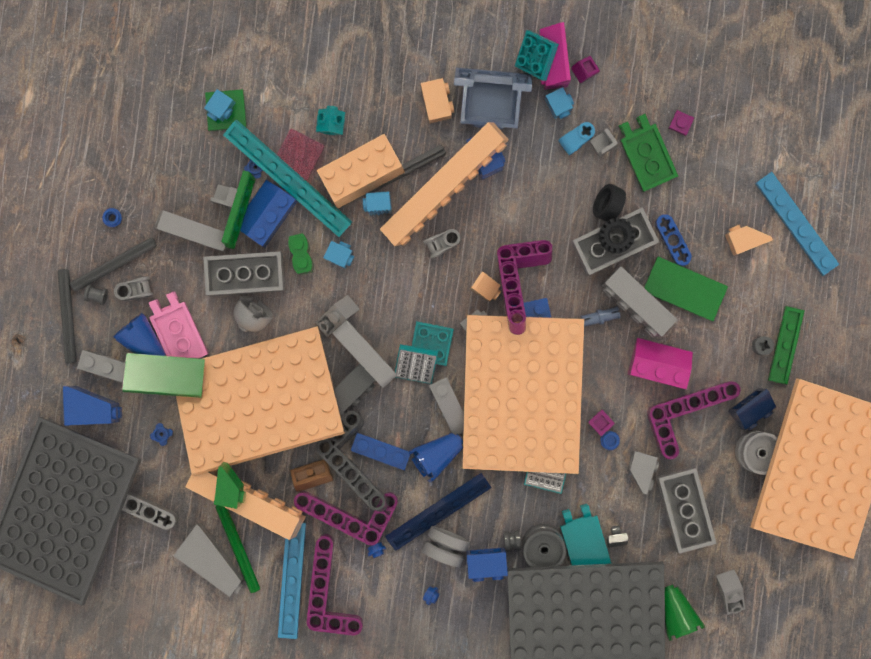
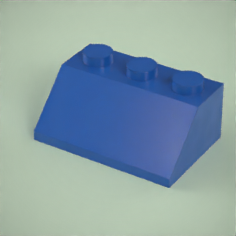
M265 180L247 207L240 231L266 248L298 201L273 183Z

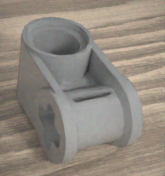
M449 229L426 239L423 243L427 245L431 253L430 257L433 259L458 246L461 242V236L457 230ZM450 233L457 235L458 238L455 243L447 241V236Z
M141 277L117 284L114 288L115 296L123 301L153 296L149 286L150 277ZM122 287H127L129 290L128 295L125 297L120 295Z

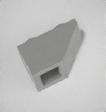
M347 295L335 303L315 323L328 337L345 320H349L360 309Z
M633 450L628 470L640 492L647 495L648 491H651L653 488L654 480H652L653 472L656 473L658 470V457Z
M735 570L716 575L717 586L727 615L745 610L743 587Z

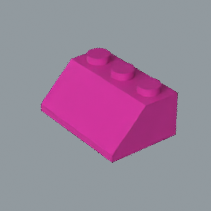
M564 22L542 28L538 33L559 44L547 80H540L545 90L566 88L571 81Z
M637 338L627 375L687 389L692 369L693 352Z

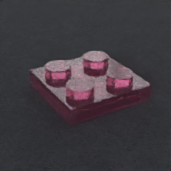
M291 128L277 156L302 178L308 180L325 146Z

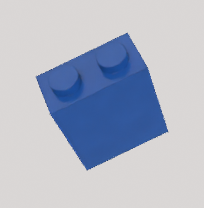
M63 386L64 426L120 422L122 407H119L118 402L78 386Z

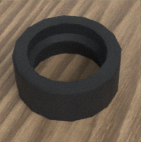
M613 184L605 185L599 191L594 201V216L605 222L609 219L617 218L625 205L626 192Z

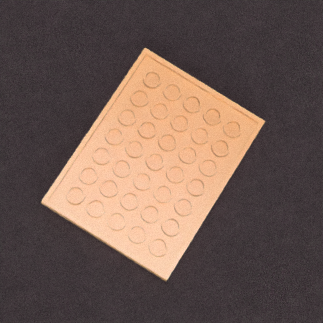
M467 315L463 469L579 474L584 319L526 317L525 332L515 335L509 331L507 316Z
M318 326L202 358L205 359L202 398L176 396L191 474L193 476L217 470L223 462H227L231 466L345 434Z
M796 378L750 527L854 559L871 504V403Z

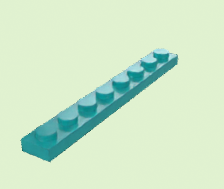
M237 119L223 134L338 237L351 225L352 221Z

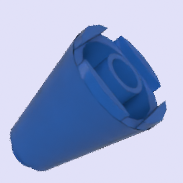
M143 313L136 316L128 325L124 326L113 336L118 343L134 354L160 356L166 354L146 315Z
M450 433L409 450V455L413 453L414 458L412 461L423 477L427 475L430 478L427 481L431 483L463 449V440L458 434Z

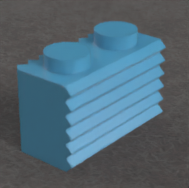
M389 191L366 193V198H363L364 211L368 212L370 216L391 214Z

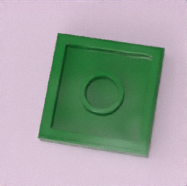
M244 90L221 91L235 102L232 108L233 112L223 122L219 119L214 121L207 116L208 131L227 130L236 119L247 128ZM215 92L205 93L206 104Z

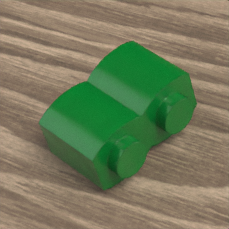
M303 233L289 236L288 245L293 254L292 263L294 270L299 275L312 273L314 263L309 255L310 245L307 237Z

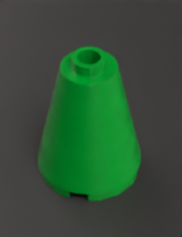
M674 585L665 587V625L669 641L673 640V635L677 639L697 631V626L699 625L701 629L705 628L704 623L680 588H674Z

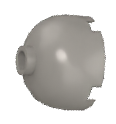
M245 295L241 296L236 303L233 316L242 331L259 332L265 329L272 320V312L262 302L258 301V304L252 301V297Z

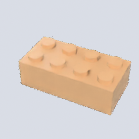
M385 134L317 170L337 209L405 173Z

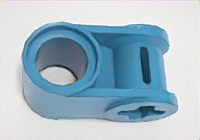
M584 122L561 137L558 142L570 156L594 136L595 128L591 123ZM583 127L584 129H590L589 136L587 134L582 135Z

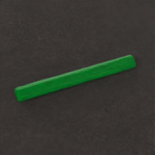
M216 505L215 508L250 593H255L260 590V586L229 510L223 506Z

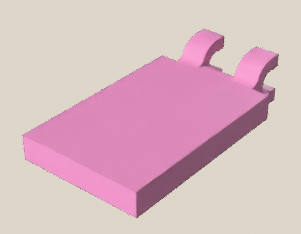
M176 292L166 295L171 305L162 309L158 299L149 302L154 313L149 318L166 356L201 358L209 354L186 302L179 303Z

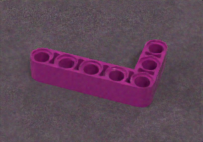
M547 240L504 245L497 250L498 269L508 328L512 334L520 335L526 330V314L518 269L549 264L552 261L553 253L552 244Z
M727 381L652 405L647 411V416L661 456L666 459H674L679 454V447L670 419L738 397L741 391L739 384ZM728 385H732L734 387V393L732 395H728L726 393V387ZM710 391L716 393V398L713 401L708 399ZM693 396L698 400V404L695 407H691L689 404V400ZM675 402L680 406L677 413L671 411V405ZM656 408H659L662 413L658 419H655L652 414ZM661 427L667 428L668 433L665 437H660L659 435ZM671 445L674 451L671 455L667 456L665 448Z
M302 491L295 496L294 505L297 509L367 545H375L380 540L397 506L398 497L393 492L384 493L386 497H393L395 503L392 506H388L385 511H374L369 523L306 491ZM299 496H306L308 504L301 505L298 502ZM382 498L380 499L376 508L382 505ZM316 505H323L326 510L325 513L318 514L315 510ZM381 513L385 515L386 521L378 523L375 520V516ZM333 514H341L343 517L342 522H334L332 519ZM357 522L360 526L359 531H352L349 527L350 523ZM367 532H376L377 538L369 540L366 535Z
M323 534L317 539L315 545L307 626L310 630L318 632L357 635L362 631L363 620L360 616L326 611L334 539L328 534ZM327 539L330 542V547L322 548L320 541ZM320 558L326 559L328 566L325 568L320 567L318 560ZM323 578L326 584L323 587H319L315 580ZM315 597L322 598L323 605H315L313 599ZM313 616L320 618L321 623L319 625H314L311 622ZM338 619L340 626L333 627L330 624V620ZM351 621H357L360 627L358 629H352L350 628L349 623Z

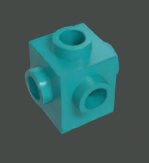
M336 106L318 109L316 132L326 135H343L345 112L339 111Z

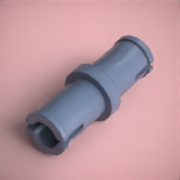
M617 306L581 315L580 319H584V327L597 323L601 325L605 321L619 319L621 316Z

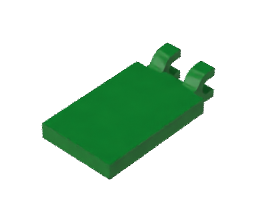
M643 114L636 118L640 128L632 131L628 121L619 125V128L625 137L620 139L622 147L642 192H645L678 177V173L656 124L650 126L646 114Z

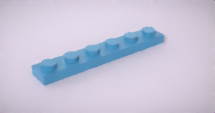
M770 172L755 183L820 274L824 276L837 267L839 263L773 172Z
M306 522L302 523L295 538L290 540L285 538L278 638H298Z

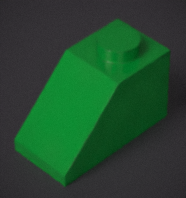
M223 462L218 467L214 505L237 509L244 503L246 498V491H243L244 484L227 462Z

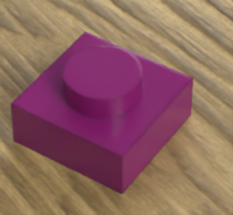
M677 110L668 129L686 136L694 117Z
M602 409L588 421L589 425L600 436L615 424Z

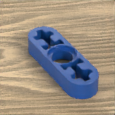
M667 214L659 216L656 219L655 226L674 263L679 266L687 265L691 261L692 256L673 218ZM662 218H663L665 221H666V220L669 221V223L667 224L668 229L670 230V229L673 228V230H674V231L668 233L666 236H665L664 233H663V232H667L665 226H662V227L660 226V223L662 222V220H661ZM670 235L678 237L679 241L676 246L669 244L668 238ZM682 245L683 248L679 250L681 254L687 255V257L685 258V262H683L682 260L679 261L678 257L680 255L678 251L673 252L672 249H676Z

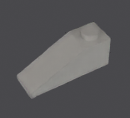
M447 377L429 386L452 433L459 435L464 432V412Z

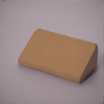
M324 459L290 470L293 485L297 492L333 481L329 465Z

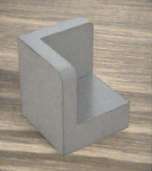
M608 128L589 141L599 157L615 148L618 144Z
M218 185L214 198L211 197L210 201L232 208L237 189Z

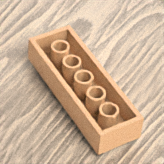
M214 470L196 476L191 474L185 487L214 502L218 471ZM242 481L244 484L243 491H246L244 503L237 509L225 508L288 540L295 538L306 518L302 514L303 511L294 506L289 508L285 506L286 502L278 498L271 499L268 497L269 494L260 489L258 491L251 489V484Z

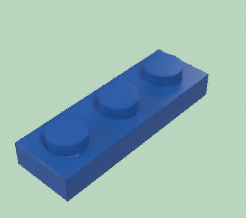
M358 432L351 448L352 452L404 471L410 457L407 450Z

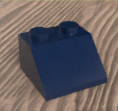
M758 388L729 409L728 412L741 429L751 430L758 425L757 421L762 417L766 419L774 413L772 410L776 408V405L768 389Z

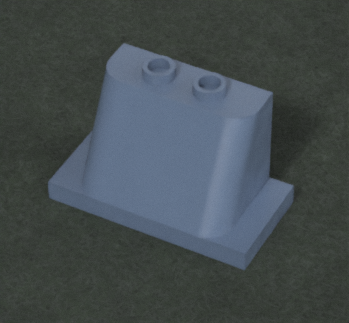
M456 68L454 85L464 86L460 123L473 124L475 127L483 128L488 122H494L499 129H504V127L518 128L521 92H531L532 75Z

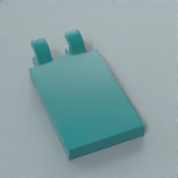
M580 505L583 517L574 520L569 509L563 510L562 515L565 524L561 525L560 528L571 565L612 564L598 516H591L589 505Z

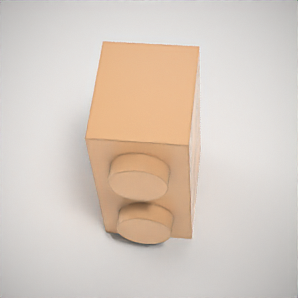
M443 78L421 83L429 124L452 119L451 113H454L452 101H448L447 95L450 94L448 83H444Z

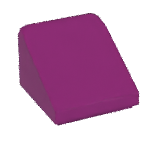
M591 55L578 61L571 67L579 83L585 82L600 72Z

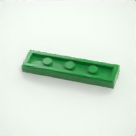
M243 171L222 237L221 242L229 249H234L255 184L256 179L249 171Z
M788 306L784 307L768 381L788 385L805 310Z

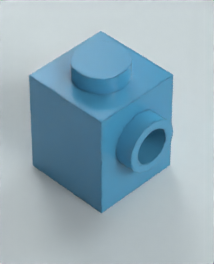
M563 87L545 96V101L554 119L559 117L561 120L571 115L570 111L573 109L574 101L570 94H566Z
M217 89L204 109L208 112L207 116L212 120L217 121L219 119L223 122L224 119H228L231 116L235 102Z
M331 241L323 258L346 269L347 265L351 266L355 256L352 255L353 251L350 249V245L342 241L339 244Z

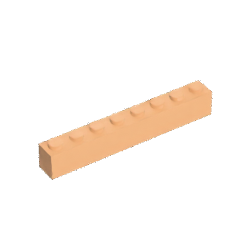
M488 122L380 230L394 246L406 245L411 240L410 236L414 232H419L425 226L423 223L427 219L431 220L437 215V209L441 206H446L451 201L450 197L454 193H459L465 187L464 183L468 179H474L479 173L478 170L482 166H487L493 160L491 157L496 152L500 153L507 146L505 143L509 139L494 122Z

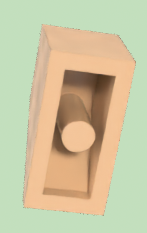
M740 225L729 229L730 233L725 234L733 256L773 240L771 236L748 226L741 228Z
M481 272L470 290L490 302L491 299L496 300L501 293V290H499L501 285L484 272Z

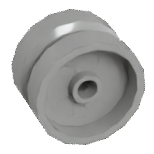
M757 430L748 431L743 434L735 447V456L739 465L747 471L766 475L778 438L773 434Z
M431 526L428 537L434 542H425L421 552L438 562L460 568L464 557L457 551H467L471 541L451 531Z

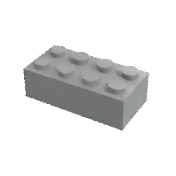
M643 207L619 218L626 219L625 221L630 222V225L634 227V243L625 252L613 254L609 251L607 252L601 246L598 235L601 227L571 241L586 276H590L659 243ZM618 228L612 229L609 234L610 240L614 243L622 242L624 239L623 231Z
M281 251L203 257L206 296L285 291L284 260Z
M621 266L616 268L601 284L603 293L609 298L614 297L617 300L616 305L623 311L627 310L631 313L630 318L635 323L642 324L645 327L644 331L650 337H662L678 320Z
M689 467L655 476L675 551L680 554L717 544L697 469Z

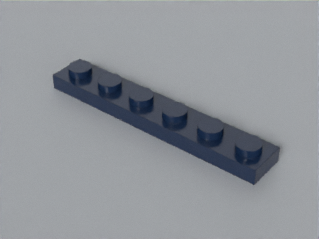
M480 473L385 537L394 550L397 551L429 530L431 526H435L492 487L484 475Z

